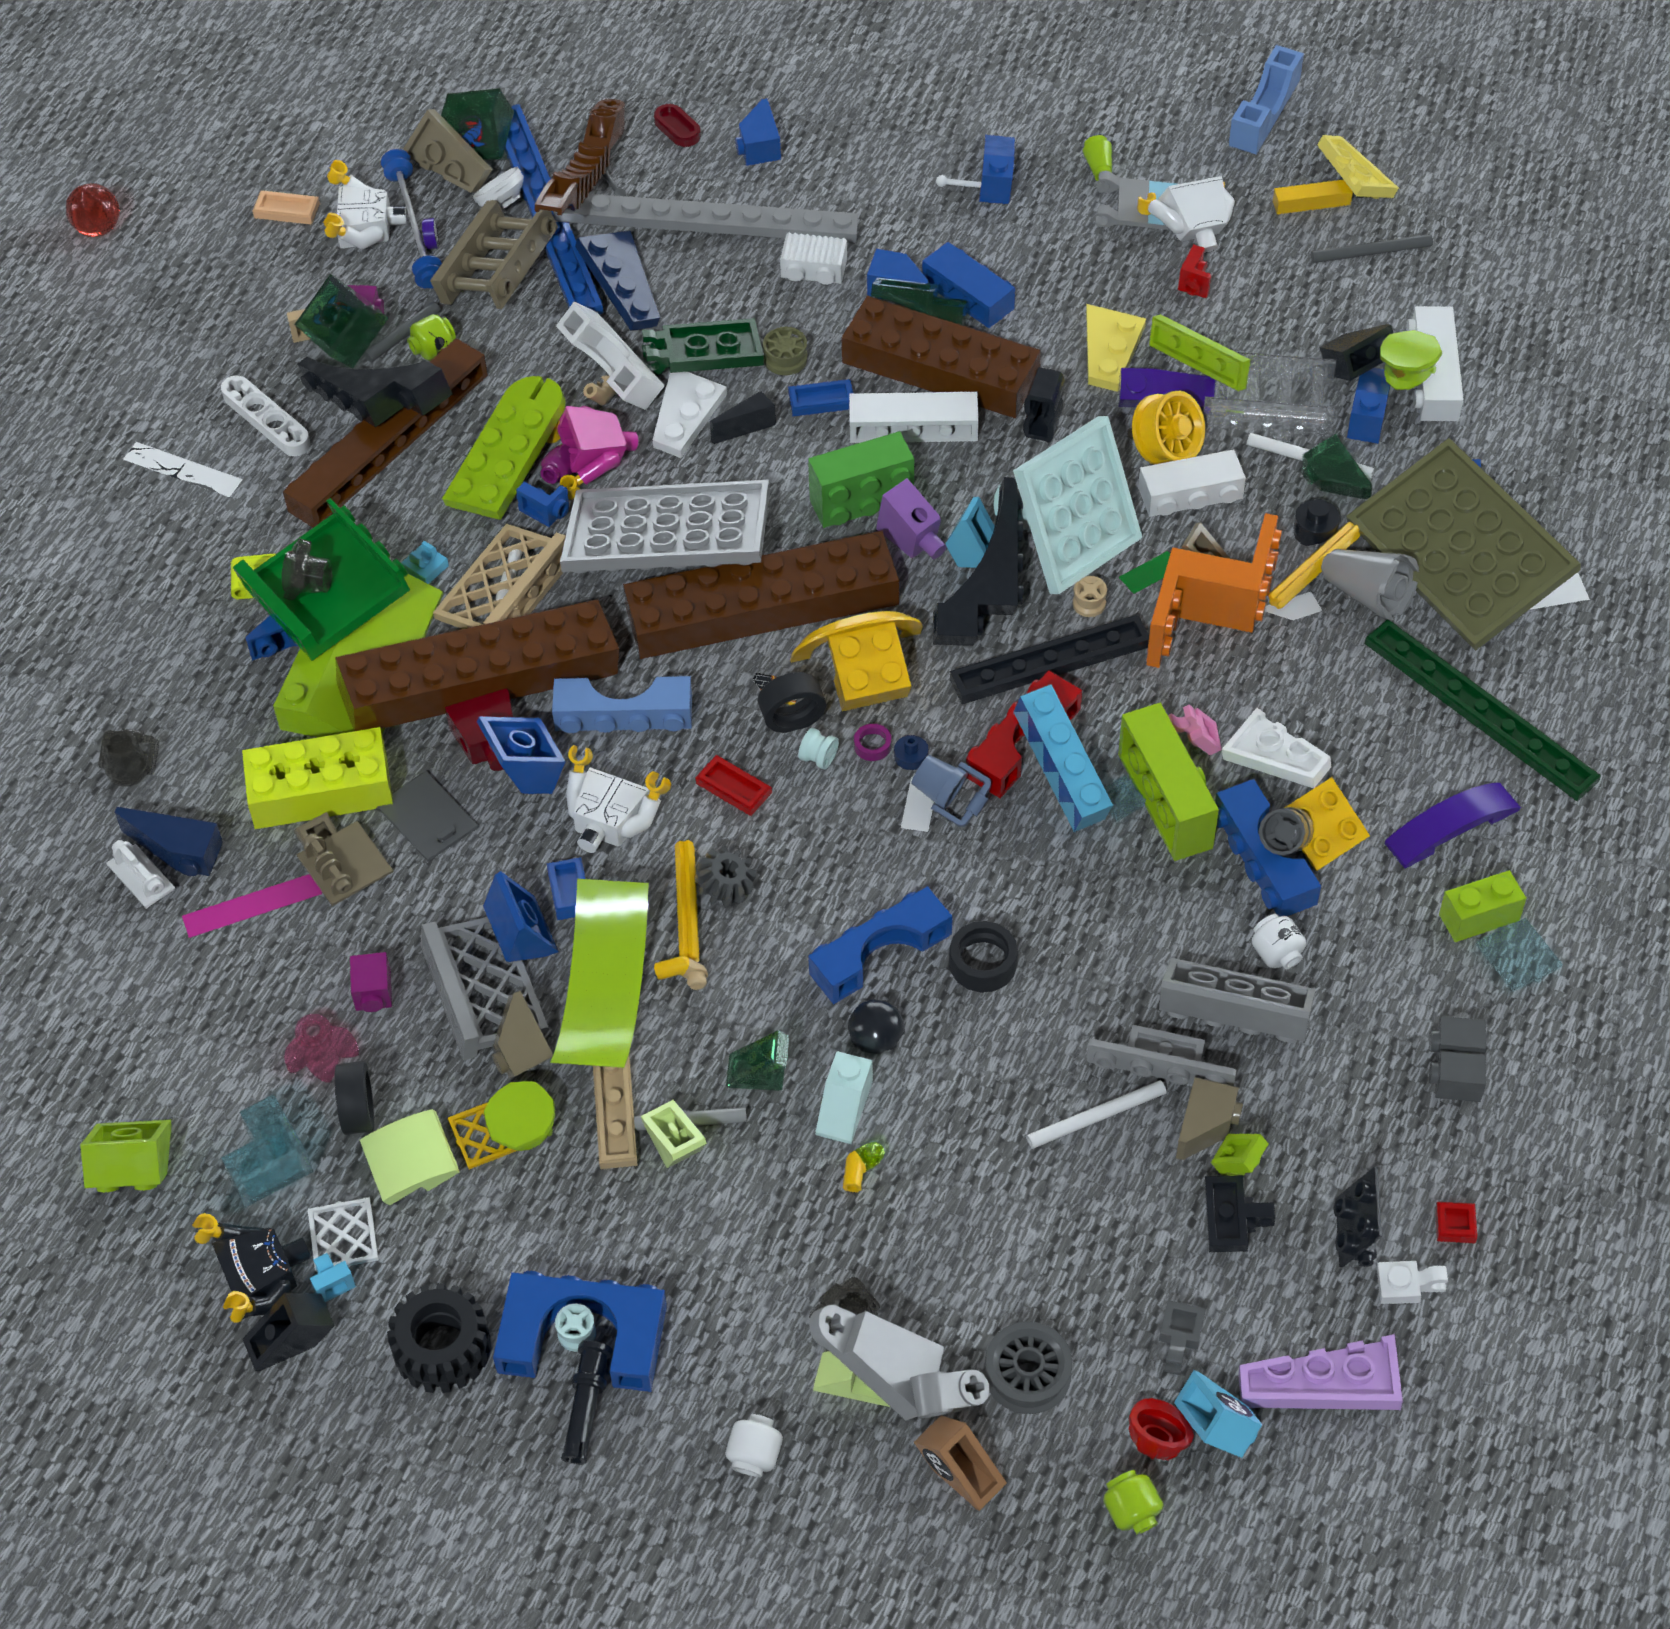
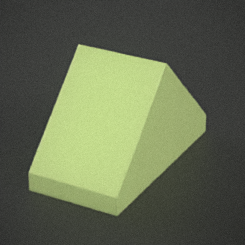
M674 1100L641 1116L642 1122L667 1168L700 1152L707 1144L705 1137Z

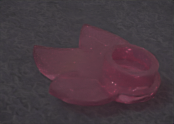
M308 1014L302 1017L296 1024L295 1038L286 1047L284 1059L289 1073H296L307 1067L316 1078L329 1083L334 1077L335 1066L339 1063V1057H356L359 1055V1049L355 1038L346 1028L331 1026L330 1022L322 1015ZM311 1026L320 1028V1032L316 1036H309L306 1031Z

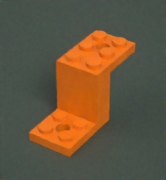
M1265 513L1252 563L1172 547L1150 625L1146 665L1160 668L1162 657H1169L1173 642L1171 635L1177 629L1179 618L1253 633L1255 621L1262 622L1266 606L1264 601L1271 588L1272 576L1267 575H1272L1277 565L1279 552L1273 551V549H1279L1282 530L1276 529L1278 515Z

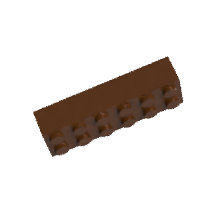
M866 296L841 337L842 363L931 392H977L978 407L1015 419L1025 402L1035 371L1040 367L1041 350L870 296Z

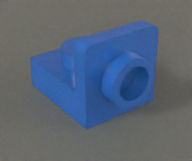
M523 482L516 489L519 511L547 527H550L557 519H562L568 512V490L563 485H560L550 496L543 489L535 488L526 482Z

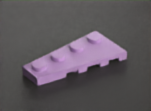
M1395 1334L1381 1337L1380 1342L1364 1345L1363 1341L1348 1343L1345 1349L1326 1352L1325 1348L1309 1351V1355L1292 1359L1290 1356H1283L1239 1366L1240 1401L1249 1408L1401 1410L1403 1402Z

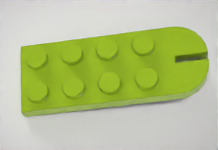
M529 376L514 382L508 387L442 497L446 506L498 520L502 519L517 493L516 489L523 483L564 412L566 405L565 397L560 386L554 380L547 378L544 382L541 376Z

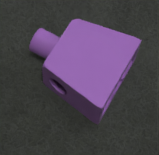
M907 478L882 495L876 529L883 531L884 536L910 558H914L922 551H925L932 559H936L947 548L946 544L937 536L941 521L939 514Z

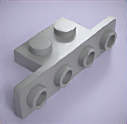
M1132 1025L1128 1046L1097 1039H1090L1088 1044L1087 1061L1089 1063H1094L1103 1069L1117 1068L1131 1071V1073L1140 1077L1155 1076L1165 1078L1171 1083L1178 1085L1193 1084L1194 1078L1197 1077L1234 1086L1237 1072L1234 1068L1201 1062L1205 1045L1204 1039Z

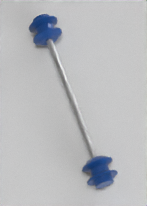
M392 149L382 156L381 166L384 176L388 180L393 182L399 181L421 257L412 265L415 282L424 289L434 288L430 280L442 262L435 256L426 255L404 181L413 172L410 156L405 150Z

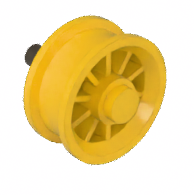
M1172 391L1164 395H1149L1143 398L1137 405L1133 415L1132 427L1128 429V437L1134 440L1141 456L1154 465L1196 457L1205 439L1204 416L1197 401L1184 391Z

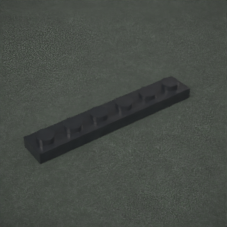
M1137 614L950 671V681L961 704H966L1031 684L1036 679L1040 680L1048 670L1058 676L1146 649L1149 644V634Z

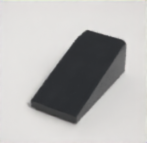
M760 391L710 420L711 442L713 444L720 443L776 425L774 403Z

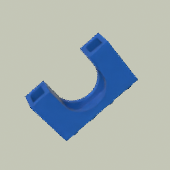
M525 1271L523 1274L511 1272L493 1355L497 1374L536 1378L543 1340L548 1329L555 1322L557 1313L563 1307L577 1303L586 1306L591 1312L608 1319L617 1330L610 1367L612 1386L614 1388L652 1391L667 1309L665 1290H660L649 1284H640L634 1287L620 1285L613 1280L591 1282L583 1281L579 1277L572 1275L556 1278L544 1276L536 1271Z

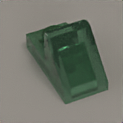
M777 1030L730 1053L726 1086L741 1089L783 1090L784 1069L787 1067L790 1036Z

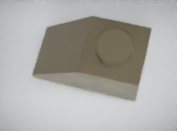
M521 991L508 997L493 1044L496 1052L492 1055L493 1061L501 1074L507 1073L509 1078H513L553 1057V1053Z
M1197 1077L1194 1078L1178 1140L1177 1159L1184 1160L1225 1139L1227 1134H1229L1231 1124L1239 1125L1243 1103L1236 1102L1239 1087Z

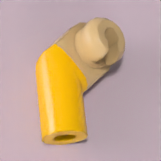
M679 956L654 964L655 974L659 980L680 975L687 979L688 986L694 990H700L707 984L706 978L708 973L704 965L687 956Z

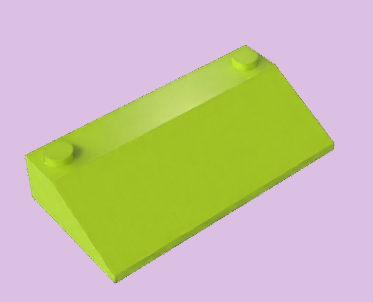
M408 574L404 578L410 588L409 592L316 659L311 661L299 649L273 705L280 730L317 738L353 732L352 724L337 686L335 657L425 638L434 618L433 612L439 606L444 595L443 591Z

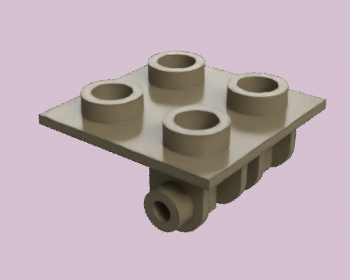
M358 821L325 839L315 834L308 835L304 839V850L296 854L331 906L336 905L393 872V869Z

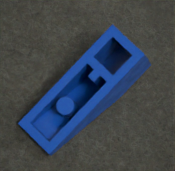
M985 135L979 202L1009 204L1014 167V137Z
M1373 368L1359 376L1347 438L1379 444L1390 391V385L1386 382L1384 374L1385 369Z

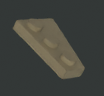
M435 109L426 111L403 148L409 154L410 159L419 163L420 167L442 175L443 179L470 193L477 192L493 170Z

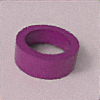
M879 724L863 725L855 732L854 750L864 760L879 761L885 758L891 751V734L887 728ZM877 734L884 738L885 744L878 749L871 750L863 747L860 740L866 735Z

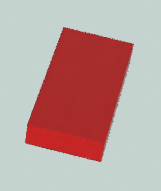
M715 755L695 777L697 785L749 816H752L772 794L771 786L718 755Z

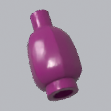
M566 444L558 445L542 459L540 475L545 482L549 484L560 483V479L564 475H571L573 473L570 468L571 453L568 451L571 447Z

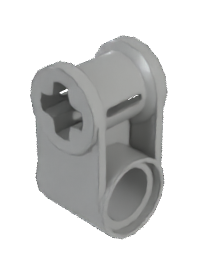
M971 1369L947 1373L945 1371H937L910 1378L917 1417L919 1419L956 1413L964 1410L966 1407L983 1404L989 1396L988 1381L978 1370Z

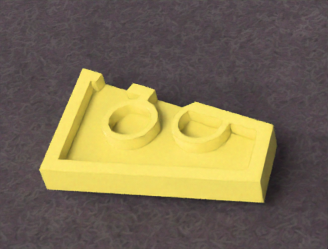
M1323 135L1317 146L1356 196L1372 197L1374 199L1394 197L1399 187L1342 136Z
M1087 304L1088 384L1118 392L1121 368L1129 367L1145 329L1146 318Z

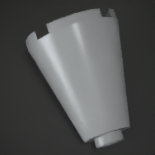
M1335 549L1324 557L1321 566L1326 581L1381 618L1390 621L1395 620L1392 617L1393 615H1402L1413 599L1418 582L1412 580L1413 571L1419 572L1418 563L1415 558L1405 554Z

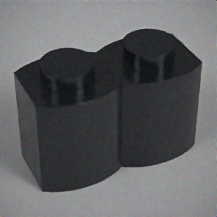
M1041 367L1035 371L1024 402V409L1027 415L1023 424V431L1027 438L1050 442L1054 436L1063 410L1061 395L1065 386V380L1060 371Z

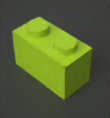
M1508 870L1445 891L1439 915L1454 942H1458L1520 921L1527 898L1511 871Z

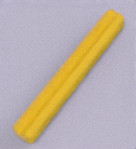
M1348 522L1268 594L1270 605L1281 609L1322 572V562L1327 554L1335 549L1346 550L1360 537L1358 525L1354 526L1353 523Z
M690 840L678 841L675 844L679 956H687L699 962L694 843Z

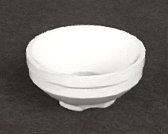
M518 166L513 167L488 182L473 195L474 200L481 207L486 201L497 200L501 210L515 202L521 195L520 188L523 185V175Z

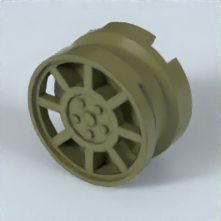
M779 327L766 334L763 340L764 363L767 369L778 375H793L800 372L806 366L808 360L806 350L807 339L800 330L793 327ZM792 333L795 334V335H798L799 337H798V338L793 337V336H792Z

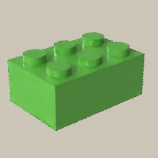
M900 431L808 458L810 502L823 528L832 525H842L849 520L862 516H872L880 511L883 494L906 478L914 485V457Z

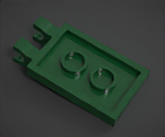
M755 318L662 325V331L641 330L643 342H652L648 345H642L643 358L646 357L647 361H656L655 363L646 364L655 375L661 374L668 367L670 373L764 366V354Z

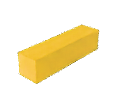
M1344 180L1274 188L1273 204L1277 214L1351 205L1353 191Z

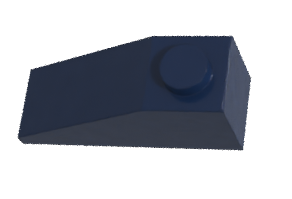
M116 807L114 813L120 829L127 836L184 875L196 876L199 874L210 876L223 843L217 823Z

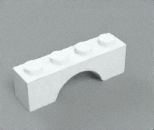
M573 302L556 325L574 346L588 354L608 373L610 377L606 382L623 401L646 410L665 386L596 311Z

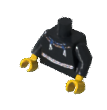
M207 1213L197 1216L192 1224L194 1228H202L194 1236L197 1243L206 1244L211 1237L216 1241L212 1243V1246L231 1290L223 1304V1308H233L230 1319L234 1323H238L250 1316L265 1315L284 1293H291V1290L297 1287L290 1267L311 1259L303 1237L281 1246L274 1228L264 1229L218 1223L214 1216Z

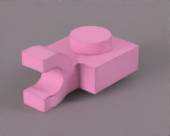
M1187 705L1183 707L1184 717H1176L1172 713L1168 715L1178 733L1187 732L1188 739L1193 746L1201 748L1208 755H1213L1222 750L1216 722L1200 709H1194L1192 706Z

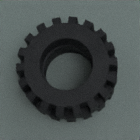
M437 1283L436 1289L430 1290L428 1285L420 1287L421 1293L415 1295L411 1291L405 1296L407 1300L405 1304L399 1302L394 1308L396 1316H390L388 1322L390 1331H387V1337L396 1367H398L404 1380L409 1378L410 1384L418 1389L423 1384L425 1392L434 1393L435 1387H440L442 1393L451 1392L450 1386L457 1384L458 1388L461 1389L467 1386L465 1379L469 1376L475 1380L480 1375L478 1366L485 1368L488 1362L486 1353H490L491 1343L483 1309L480 1303L475 1302V1298L471 1293L467 1292L463 1295L461 1287L453 1285L448 1290L445 1283ZM450 1326L460 1331L458 1338L451 1345L443 1349L429 1350L418 1345L423 1335L435 1327Z

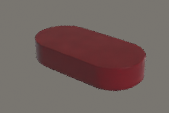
M663 104L654 111L656 127L676 145L690 147L700 141L701 131L699 124L679 106Z

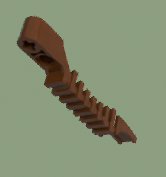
M604 99L600 100L590 111L583 143L580 142L578 144V152L574 153V160L571 159L570 166L567 165L561 172H553V179L548 181L535 202L534 212L547 210L557 212V215L562 216L566 208L576 211V209L581 207L585 197L587 198L589 192L593 190V186L597 185V180H600L602 174L604 175L606 172V167L610 165L611 148L624 133L625 103L623 101Z

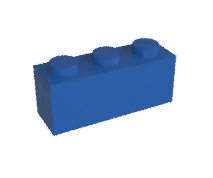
M945 243L922 260V274L929 281V287L987 328L992 327L1014 310L1015 287L951 243Z

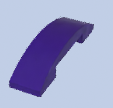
M1501 783L1484 784L1465 790L1432 806L1394 832L1385 840L1384 844L1406 869L1433 855L1437 846L1486 821H1489L1492 825L1520 811L1521 807Z

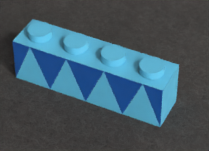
M1050 684L1020 696L1013 713L1073 831L1076 832L1105 820L1113 804L1053 686Z

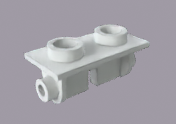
M118 840L113 844L114 858L106 863L107 866L146 909L175 890L172 883L136 844L132 845L130 842H124L123 840Z

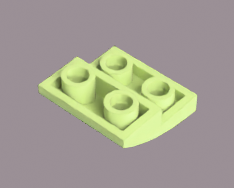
M433 1109L397 1120L360 1139L382 1201L388 1205L394 1204L420 1187L430 1191L460 1173L438 1115Z

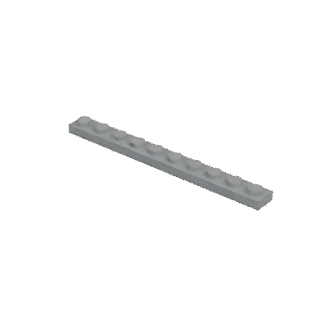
M589 194L587 198L585 197L584 203H581V207L576 209V211L566 208L562 216L557 215V212H553L556 222L785 238L786 234L790 232L791 234L797 233L798 235L802 233L804 236L806 234L810 236L814 234L816 237L820 235L821 237L827 236L828 238L832 236L834 239L837 237L840 239L845 238L847 243H856L858 213Z

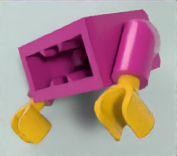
M566 406L563 415H561L546 441L547 443H555L561 439L562 444L571 447L568 449L569 453H571L570 468L572 472L578 473L576 477L564 475L560 479V485L567 488L568 499L573 500L576 490H580L579 485L582 483L587 485L605 472L618 467L625 451H635L638 446V435L636 432L622 431L618 418L614 413L598 411L588 406Z

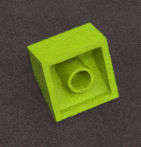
M171 1120L97 1123L80 1144L84 1189L96 1188L97 1192L105 1193L116 1191L122 1186H134L135 1190L141 1191L156 1188L157 1185L162 1183L168 1172Z

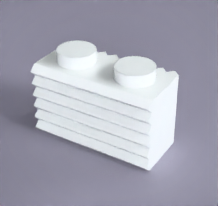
M788 232L780 258L781 278H788L792 281H818L826 285L831 283L842 284L847 262V240L838 237L834 239L832 236L830 238L827 236L821 237L820 235L816 237L814 234L812 236L808 234L804 236L802 233L798 235L797 233L791 234Z

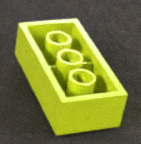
M380 727L242 750L247 804L255 829L308 821L326 812L329 817L373 810L378 806L393 804L386 749Z

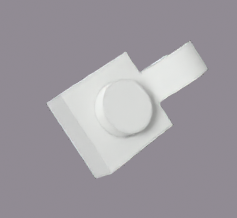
M1417 1261L1377 1263L1381 1304L1420 1303L1421 1292L1446 1291L1445 1283H1448L1446 1266H1432L1418 1271Z

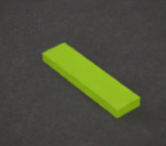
M1161 314L1153 316L1149 346L1236 391L1246 389L1250 359Z

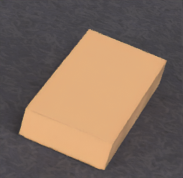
M261 190L252 212L254 218L312 225L320 202L319 197Z

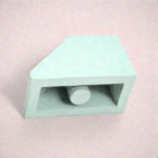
M836 1052L825 1083L816 1135L852 1144L873 1083L872 1060Z

